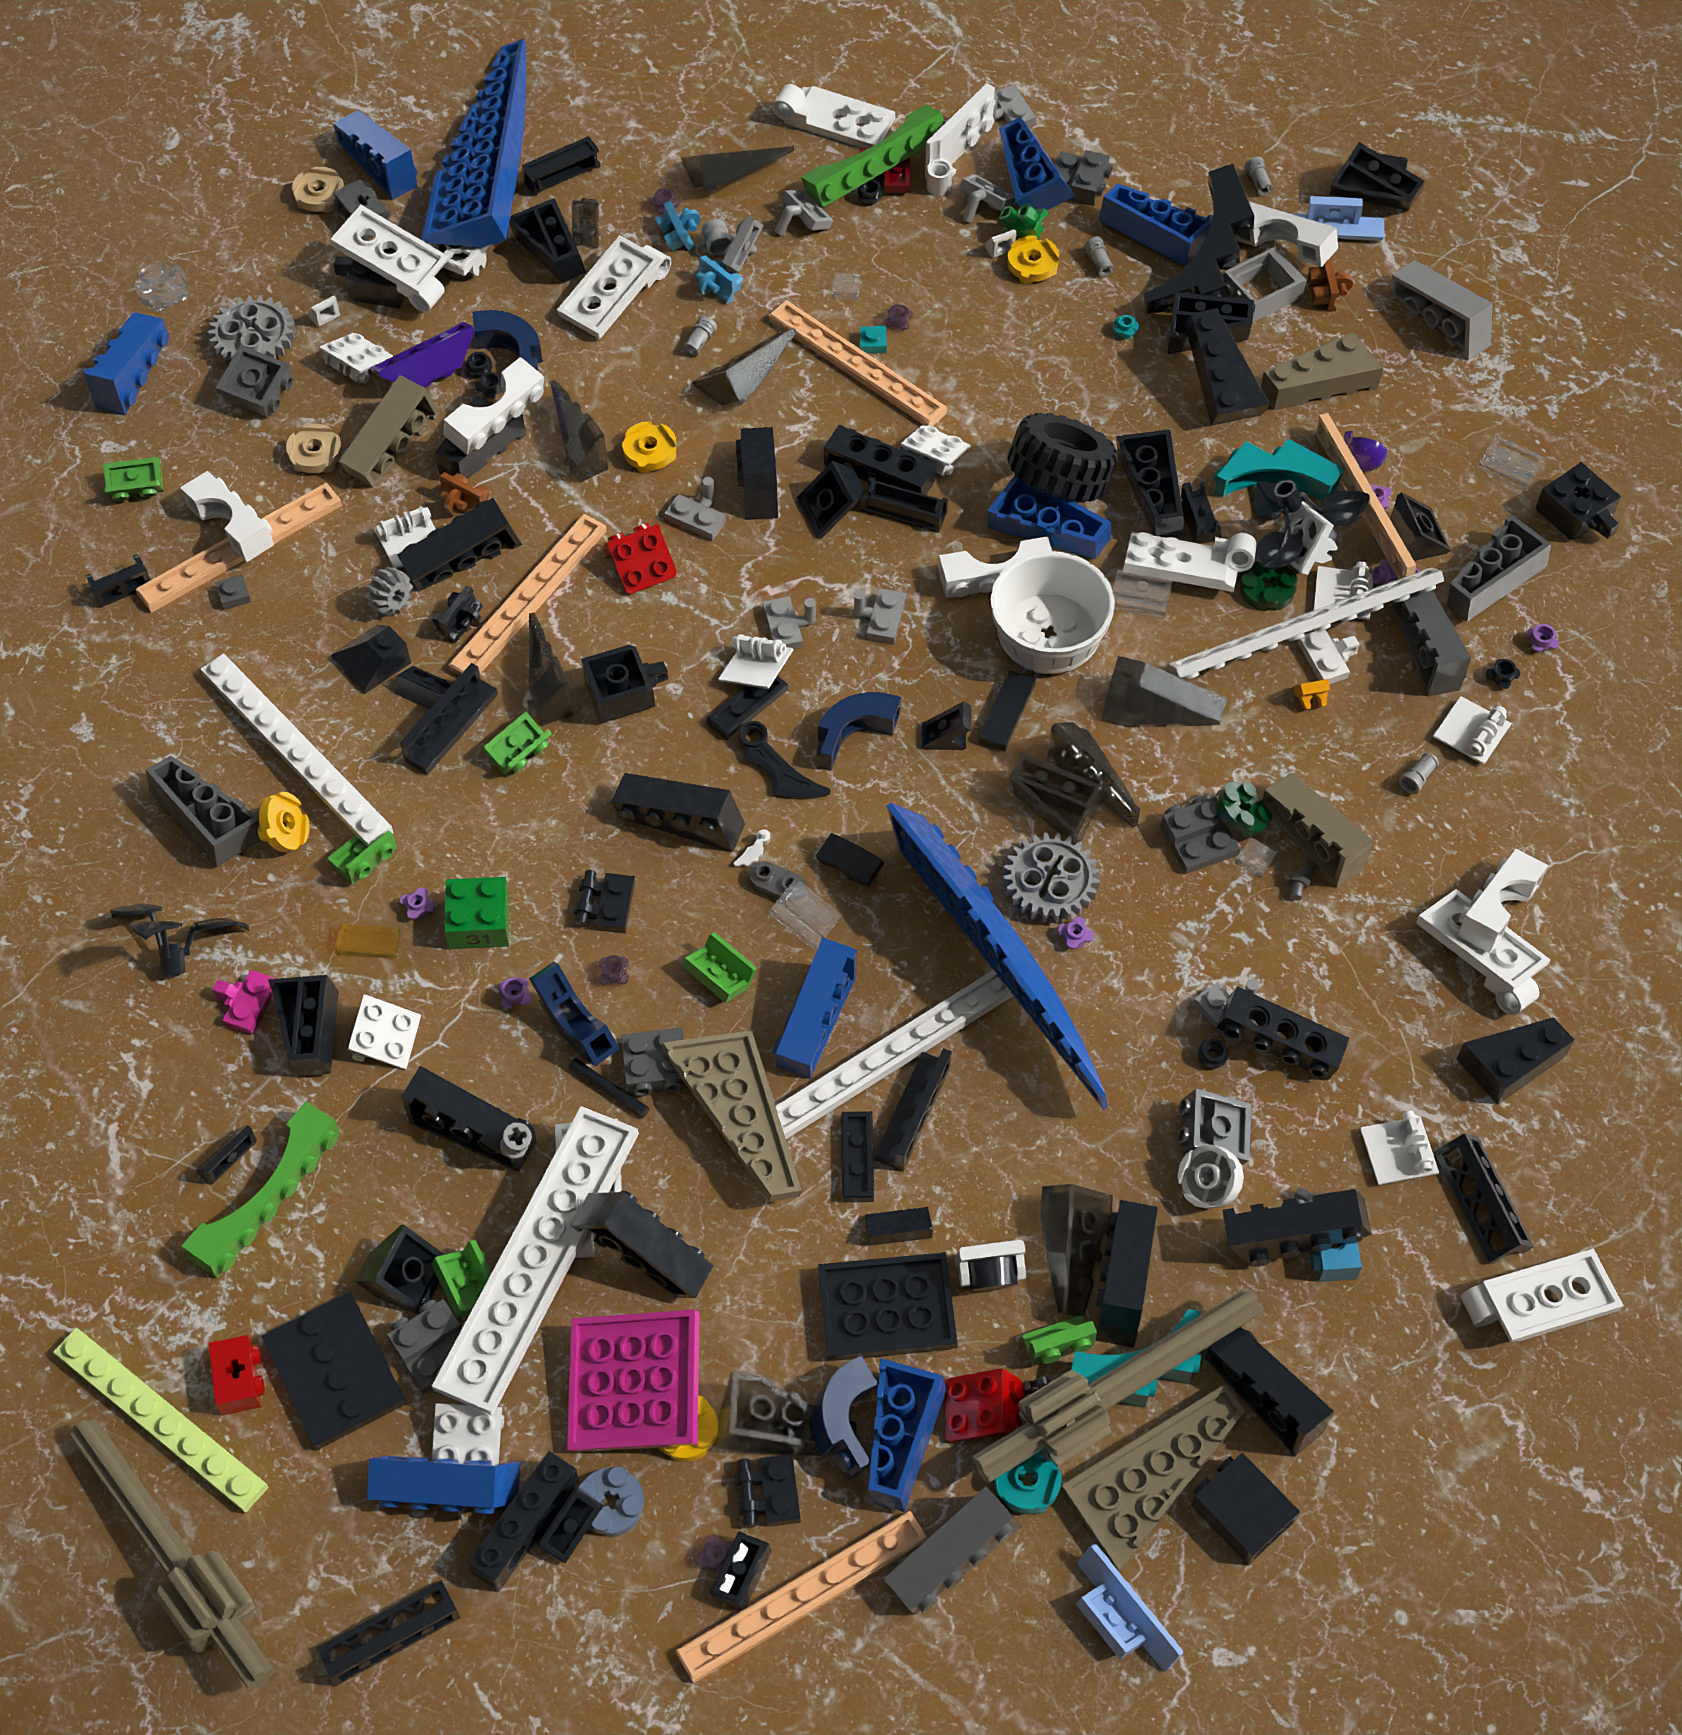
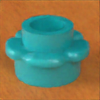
M1118 316L1113 321L1114 333L1120 339H1130L1138 331L1139 324L1132 316Z

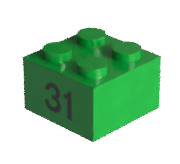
M506 876L446 879L445 936L449 949L509 946L510 894Z

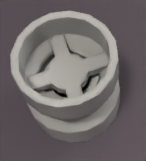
M712 219L702 226L701 231L709 254L713 256L724 255L727 246L732 244L726 223L721 219Z

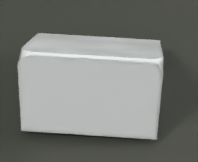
M1015 229L992 237L984 244L991 258L1010 251L1012 243L1016 241Z
M335 296L311 307L308 315L317 327L340 316Z

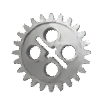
M248 295L247 301L244 302L239 297L237 299L238 304L234 305L229 301L228 309L220 307L221 315H213L214 322L209 323L210 331H208L212 350H215L217 357L222 356L224 363L229 360L232 361L240 345L276 359L277 354L285 356L284 348L291 349L290 341H295L294 333L296 328L292 314H289L288 307H282L280 301L274 304L272 297L263 301L262 295H259L257 300H253L251 295Z
M1046 832L1044 833L1043 840H1039L1036 835H1033L1031 844L1023 839L1021 848L1014 846L1012 855L1007 856V865H1004L1003 875L1005 876L1003 877V886H1007L1006 896H1013V906L1021 903L1020 913L1030 910L1031 919L1040 914L1044 923L1047 921L1048 916H1053L1055 923H1058L1059 915H1063L1069 921L1072 911L1080 916L1082 907L1089 909L1091 900H1095L1096 890L1099 889L1100 880H1098L1100 869H1096V859H1089L1090 849L1081 852L1082 842H1078L1073 846L1071 844L1072 837L1069 836L1065 841H1061L1060 833H1057L1054 839H1050ZM1063 858L1057 866L1056 875L1052 876L1057 859ZM1038 859H1047L1048 862H1041ZM1071 869L1076 871V873H1068L1065 870ZM1051 878L1046 895L1040 897L1045 890L1046 880ZM1027 882H1035L1037 885H1028ZM1054 893H1062L1065 896L1059 897L1054 895Z

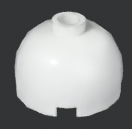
M1208 1144L1201 1145V1147L1195 1150H1190L1184 1156L1179 1166L1178 1182L1182 1184L1185 1192L1183 1195L1186 1200L1197 1207L1214 1209L1227 1206L1237 1198L1243 1185L1244 1175L1241 1163L1236 1155L1223 1147Z

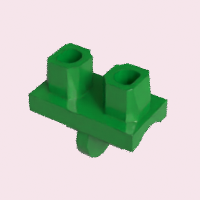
M1030 204L1023 205L1018 211L1012 206H1005L999 216V220L1004 224L1001 233L1003 234L1015 229L1016 236H1037L1038 240L1043 232L1041 222L1049 213L1045 208L1034 209Z

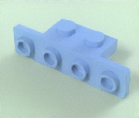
M1311 196L1307 214H1293L1336 227L1337 239L1384 240V219L1360 217L1363 207L1361 198Z
M1093 1544L1086 1550L1077 1564L1096 1588L1081 1597L1076 1604L1119 1659H1122L1143 1645L1163 1671H1167L1180 1658L1183 1650L1157 1620L1153 1612L1135 1593L1130 1584L1113 1566L1108 1557L1096 1544Z

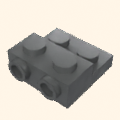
M1085 150L1082 157L1060 151L1055 166L1075 195L1068 200L1092 206L1095 205L1098 196L1102 197L1104 194L1105 178L1109 179L1112 173L1113 164L1109 163V155Z
M240 345L217 384L216 391L218 394L241 402L244 409L268 417L271 411L276 412L279 409L281 403L280 395L283 390L288 391L291 388L293 376L288 363Z
M1205 795L1199 796L1192 801L1190 806L1181 808L1180 805L1171 806L1162 817L1161 829L1185 874L1238 856L1240 853V847L1230 829L1224 824L1217 813L1215 802L1218 799L1216 796L1209 799Z
M682 1027L621 1035L627 1092L630 1095L647 1096L652 1092L658 1091L674 1093L681 1091L683 1088H688L661 1050L663 1042L684 1040Z
M1200 1089L1193 1090L1180 1101L1178 1114L1183 1117V1126L1178 1131L1177 1143L1182 1145V1155H1186L1190 1150H1195L1201 1147V1145L1208 1144L1229 1150L1236 1155L1241 1165L1250 1161V1103Z
M444 1299L438 1303L435 1300L428 1301L419 1309V1315L411 1320H408L406 1317L399 1319L391 1326L392 1331L387 1334L391 1345L423 1395L433 1389L432 1385L462 1330L460 1323Z

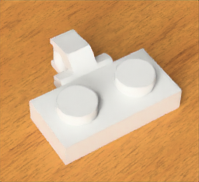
M1322 630L1305 634L1303 638L1298 639V645L1319 681L1328 679L1329 684L1349 677L1350 671L1345 662L1348 661L1350 656L1358 653L1357 650L1360 646L1355 636L1344 638L1341 641L1338 638L1331 640L1327 631Z

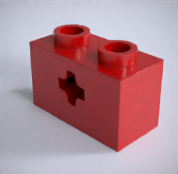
M248 1335L208 1343L215 1405L221 1415L261 1408L260 1396L265 1395V1386L262 1375L257 1376L256 1365L261 1364L259 1346L253 1345ZM237 1371H240L239 1378H236Z

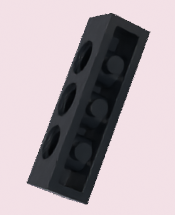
M838 425L824 446V465L828 466L833 461L851 467L859 479L868 483L870 477L876 478V481L927 495L935 482V463L926 458L910 454L901 448L883 443L877 438L863 435L852 428Z
M1238 986L1227 998L1216 1029L1223 1031L1226 1036L1232 1039H1240L1247 1042L1260 1052L1273 1054L1288 1065L1299 1066L1309 1071L1312 1076L1327 1080L1339 1069L1350 1039ZM1249 1019L1254 1020L1258 1024V1027L1252 1025ZM1277 1032L1282 1033L1286 1037V1040L1282 1039ZM1306 1045L1312 1047L1315 1053L1309 1051Z
M547 1452L467 1563L473 1575L500 1592L539 1538L573 1485L578 1484L579 1478L575 1467L552 1452Z

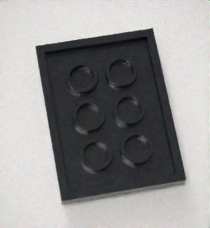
M946 1252L818 1264L828 1361L851 1359L859 1356L871 1357L954 1349L958 1347Z
M351 1291L261 1336L316 1451L407 1404Z

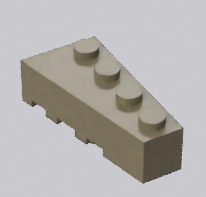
M399 375L396 381L388 387L387 394L380 404L373 408L372 415L365 425L359 428L351 445L342 452L339 463L347 474L373 488L394 465V457L397 454H404L410 448L409 442L415 434L418 436L422 435L426 430L424 424L430 418L435 420L440 415L426 388Z

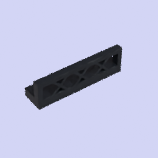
M471 662L400 742L404 761L426 775L433 770L498 695L497 688L481 680L477 665Z
M943 1048L939 1057L922 1051L875 1153L874 1161L904 1172L950 1070L952 1051Z
M1464 1133L1434 1151L1489 1263L1494 1264L1514 1251L1525 1253L1534 1248L1478 1136ZM1459 1148L1463 1156L1459 1169L1451 1167L1446 1157L1447 1154ZM1465 1175L1473 1177L1476 1182L1473 1196L1466 1195L1462 1189ZM1479 1203L1486 1204L1490 1210L1487 1224L1479 1222L1476 1217ZM1493 1231L1502 1233L1507 1243L1505 1247L1494 1252L1490 1244Z
M441 1580L317 1647L325 1664L324 1667L336 1687L460 1619V1616ZM440 1592L444 1601L423 1611L426 1600ZM419 1604L417 1609L411 1608ZM402 1612L415 1615L410 1620L392 1628L396 1615ZM385 1621H387L386 1626L380 1625V1624L384 1623ZM371 1629L384 1632L366 1644L360 1645L365 1632ZM356 1638L355 1643L349 1642L350 1640ZM339 1646L352 1649L351 1652L334 1661H331L328 1652Z

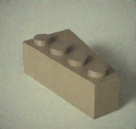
M1352 332L1265 370L1261 389L1273 410L1307 404L1308 400L1317 398L1322 401L1331 399V396L1335 394L1345 393L1346 395L1356 394L1359 389L1368 388L1369 391L1378 389L1383 367L1357 335Z
M1290 773L1265 789L1262 801L1265 807L1271 811L1272 818L1311 861L1318 864L1317 867L1336 888L1364 870L1373 839L1311 789L1295 774Z

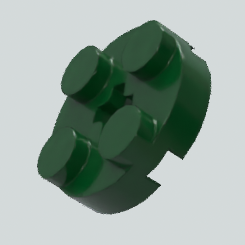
M1260 561L1253 563L1249 570L1244 571L1242 574L1241 594L1243 599L1255 609L1266 611V608H1275V611L1281 610L1293 601L1298 578L1287 566L1266 569L1262 567ZM1264 582L1272 583L1275 588H1272L1270 586L1264 588Z
M1229 782L1216 794L1219 800L1215 802V807L1219 817L1232 831L1235 828L1242 831L1241 836L1252 838L1257 836L1266 828L1268 822L1272 820L1271 811L1265 807L1263 801L1257 795L1255 786L1250 782H1244L1243 784Z

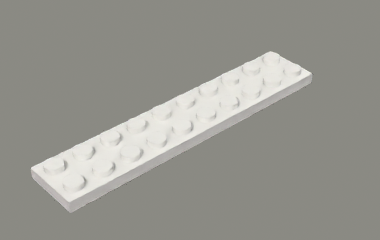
M580 1107L432 1385L434 1391L493 1416L588 1233L587 1229H582L581 1232H578L570 1224L588 1193H606L610 1191L639 1135L638 1128L585 1107Z

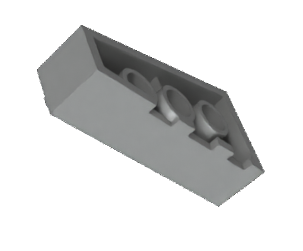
M1416 260L1392 275V296L1414 315L1421 314L1427 323L1426 325L1433 331L1439 329L1447 336L1445 341L1452 347L1455 345L1459 346L1463 350L1462 355L1468 361L1491 346L1493 303Z

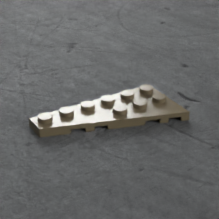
M752 1030L663 1042L661 1050L768 1201L799 1197L802 1191Z
M1227 1384L1214 1390L1062 1485V1492L1118 1572L1122 1570L1244 1415L1245 1409Z

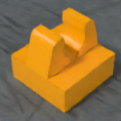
M1328 679L1293 686L1295 697H1298L1303 709H1311L1310 700L1313 696L1317 698L1319 707L1327 705L1328 691L1330 690Z

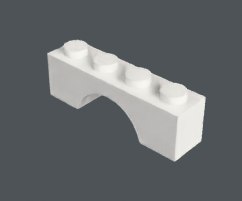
M1252 202L1249 203L1255 215L1254 229L1243 235H1234L1236 241L1255 247L1271 240L1290 241L1298 247L1300 261L1322 267L1338 249L1336 227Z
M518 358L501 373L503 397L497 403L488 407H472L462 404L444 419L443 435L467 455L474 449H480L485 444L487 438L493 433H499L511 418H517L532 401L536 402L541 398L544 392V376L524 359Z
M206 471L180 487L187 507L202 521L211 518H226L230 520L229 524L225 527L231 548L246 562L274 546L271 537L273 530L267 520L264 518L260 519L249 504L245 506L239 495L235 491L230 492L221 478L218 477L216 479L211 473Z
M1048 537L1021 541L1015 556L999 564L980 562L974 559L967 551L939 555L938 573L945 597L959 598L974 593L992 592L997 577L1000 576L999 574L1010 563L1013 564V561L1026 555H1032V553L1052 552Z
M1515 849L1509 858L1504 856L1496 869L1497 874L1491 873L1483 887L1485 890L1479 889L1471 902L1472 907L1466 906L1461 913L1458 922L1462 925L1458 936L1491 953L1502 938L1511 917L1501 902L1507 900L1528 902L1540 886L1548 865L1518 849Z

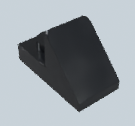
M963 701L923 722L922 748L925 750H965L966 733L971 731V705Z

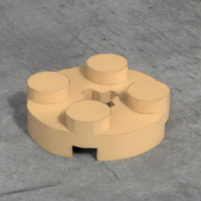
M328 167L310 168V173L303 175L302 172L294 179L292 190L297 206L300 209L314 212L323 211L324 213H331L336 210L334 192L343 188L344 182L335 170ZM319 187H323V190L321 191H314L318 190Z
M309 424L301 427L302 431L296 435L295 433L290 435L287 440L286 450L294 470L306 473H329L335 469L336 463L342 455V445L340 437L332 431V428L323 424ZM316 445L319 447V450L317 451L308 450L313 449V447Z

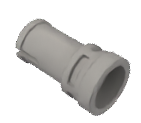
M1257 156L1249 159L1245 163L1244 168L1250 179L1253 180L1260 196L1270 194L1269 189L1273 191L1274 187L1267 175V168L1263 158Z
M1093 237L1087 240L1083 249L1089 259L1093 260L1101 277L1110 275L1113 272L1114 266L1106 253L1107 250L1102 238Z
M700 316L693 328V333L683 346L684 350L689 355L698 356L706 340H709L717 330L716 323L707 316Z
M1424 753L1414 767L1409 768L1399 778V784L1403 790L1410 794H1417L1422 789V786L1426 783V778L1439 766V761L1433 754L1426 760L1430 753Z

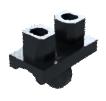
M465 586L461 593L452 592L447 601L449 609L446 613L437 612L432 619L437 630L444 632L450 642L456 643L469 625L478 627L482 622L479 611L483 605L476 599L473 588Z

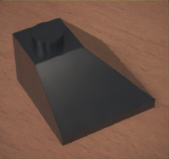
M831 461L796 498L818 538L822 539L857 504L864 487L853 468Z
M1403 492L1398 494L1390 521L1412 559L1417 561L1449 553L1451 549L1432 509Z
M386 625L374 626L331 655L333 660L365 694L411 664L407 644L390 626Z
M400 1225L368 1254L354 1282L375 1297L419 1315V1309L430 1300L439 1283L431 1263L435 1257L445 1254L407 1226Z

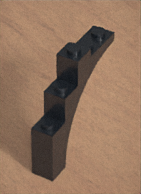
M1233 163L1208 172V187L1213 201V218L1205 243L1194 260L1180 274L1164 285L1144 293V307L1147 314L1161 313L1173 306L1175 292L1226 297V284L1220 270H1228L1240 263V248L1234 235H1243L1254 229L1255 217Z

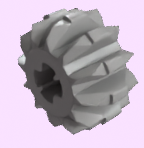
M395 568L378 569L377 576H371V583L365 586L369 590L365 595L368 605L374 611L389 617L394 613L399 614L401 607H407V599L412 597L409 593L413 588V585L409 582L410 578Z

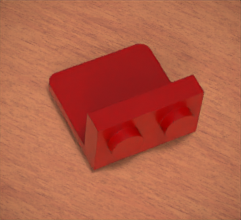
M645 523L633 528L634 533L624 536L623 532L607 538L608 543L602 547L605 556L612 557L627 594H633L657 585L677 575V570L659 524L649 527V524Z
M1004 1368L947 1379L945 1383V1438L947 1441L957 1443L992 1436L1002 1439L1023 1426L1019 1416L1018 1403L1024 1398V1386L1020 1378Z

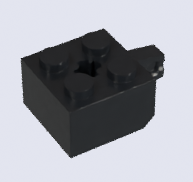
M393 248L384 249L383 252L386 254H394L396 250ZM336 256L333 264L335 274L345 277L348 294L353 300L400 309L405 295L397 291V284L351 257Z
M1580 462L1542 488L1535 509L1569 539H1577L1590 529L1597 531L1608 539L1616 533L1619 523L1612 517V514L1615 512L1621 496L1585 464Z
M626 645L581 659L583 678L600 723L655 707L653 687L660 682L668 680V671L664 661L652 664L642 663L637 648L632 645Z

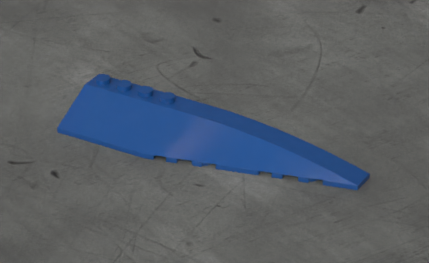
M524 39L504 45L499 50L492 64L493 71L487 74L484 80L486 84L484 90H479L476 95L477 104L471 105L458 130L460 136L454 139L450 145L452 148L451 154L446 155L442 161L443 170L437 171L434 176L422 234V240L425 243L485 247L491 244L497 245L507 238L524 131L526 101V42Z
M894 803L886 805L899 851L990 967L997 973V976L1004 985L1008 987L1015 999L1102 1110L1107 1108L1106 1093L1069 1014L1024 942L992 902L994 898L985 885L982 887L978 885L975 881L977 877L968 864L963 866L959 861L961 858L958 851L952 844L947 846L943 841L944 835L935 823L931 825L924 816Z

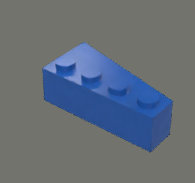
M357 110L333 123L337 142L392 200L418 187L416 179L418 171L413 163L411 149L375 123L370 117Z
M1021 116L999 128L1015 200L1020 207L1030 204L1034 209L1045 208L1047 211L1075 196L1036 135Z
M1117 183L1103 196L1099 221L1185 267L1204 245L1211 228L1213 215L1208 214L1206 218L1197 215L1195 209L1186 207L1183 210L1171 206L1172 201L1163 198L1162 200H1153L1149 198L1148 193Z
M133 312L118 330V339H111L108 342L105 355L99 354L94 359L95 367L85 370L83 374L97 409L126 415L130 406L134 405L138 391L141 386L145 385L149 371L152 366L156 365L158 355L163 346H166L168 343L169 333L166 330L163 319Z
M1015 475L987 510L989 529L1027 540L1048 537L1051 547L1093 559L1098 557L1111 539V522L1074 501H1065L1062 498L1051 497L1047 493L1043 494L1037 491L1036 488L1026 485L1022 479H1018Z
M822 937L805 982L797 995L794 1009L787 1016L784 1034L782 1037L779 1036L775 1042L773 1054L776 1055V1067L811 1079L856 980L857 949Z
M880 1358L869 1492L874 1504L905 1513L946 1393L943 1375Z
M380 1456L369 1458L367 1500H379V1506L399 1507L400 1502H410L411 1509H431V1504H441L442 1511H462V1506L473 1507V1513H494V1508L509 1505L519 1492L521 1461H508L492 1465V1460L463 1461V1463H459L458 1459L448 1458L432 1459V1461H428V1458Z

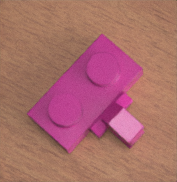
M250 970L244 982L236 981L234 986L231 983L217 980L212 991L215 993V998L225 1001V1007L229 1008L223 1018L224 1025L252 1035L273 997L268 979L276 978Z

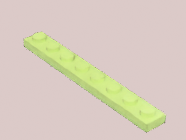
M78 1328L55 1349L54 1354L244 1513L269 1488L263 1480Z

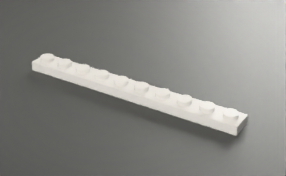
M1432 567L1177 660L1169 663L1171 672L1174 676L1183 680L1192 679L1199 675L1198 671L1207 668L1209 670L1219 669L1225 666V662L1234 658L1235 660L1246 659L1252 656L1251 652L1262 649V651L1276 648L1280 641L1286 639L1294 641L1305 636L1304 633L1307 631L1328 629L1331 627L1330 623L1337 620L1345 622L1355 619L1359 612L1365 610L1373 612L1384 607L1383 604L1392 600L1393 602H1401L1410 598L1409 594L1416 591L1424 593L1434 590L1436 588L1435 584L1444 582L1442 571Z
M222 654L201 668L203 676L367 847L387 831L393 833L392 826L225 654Z
M992 970L776 1106L785 1138L788 1139L918 1057L922 1051L929 1050L1013 997L1011 991L997 976V973Z

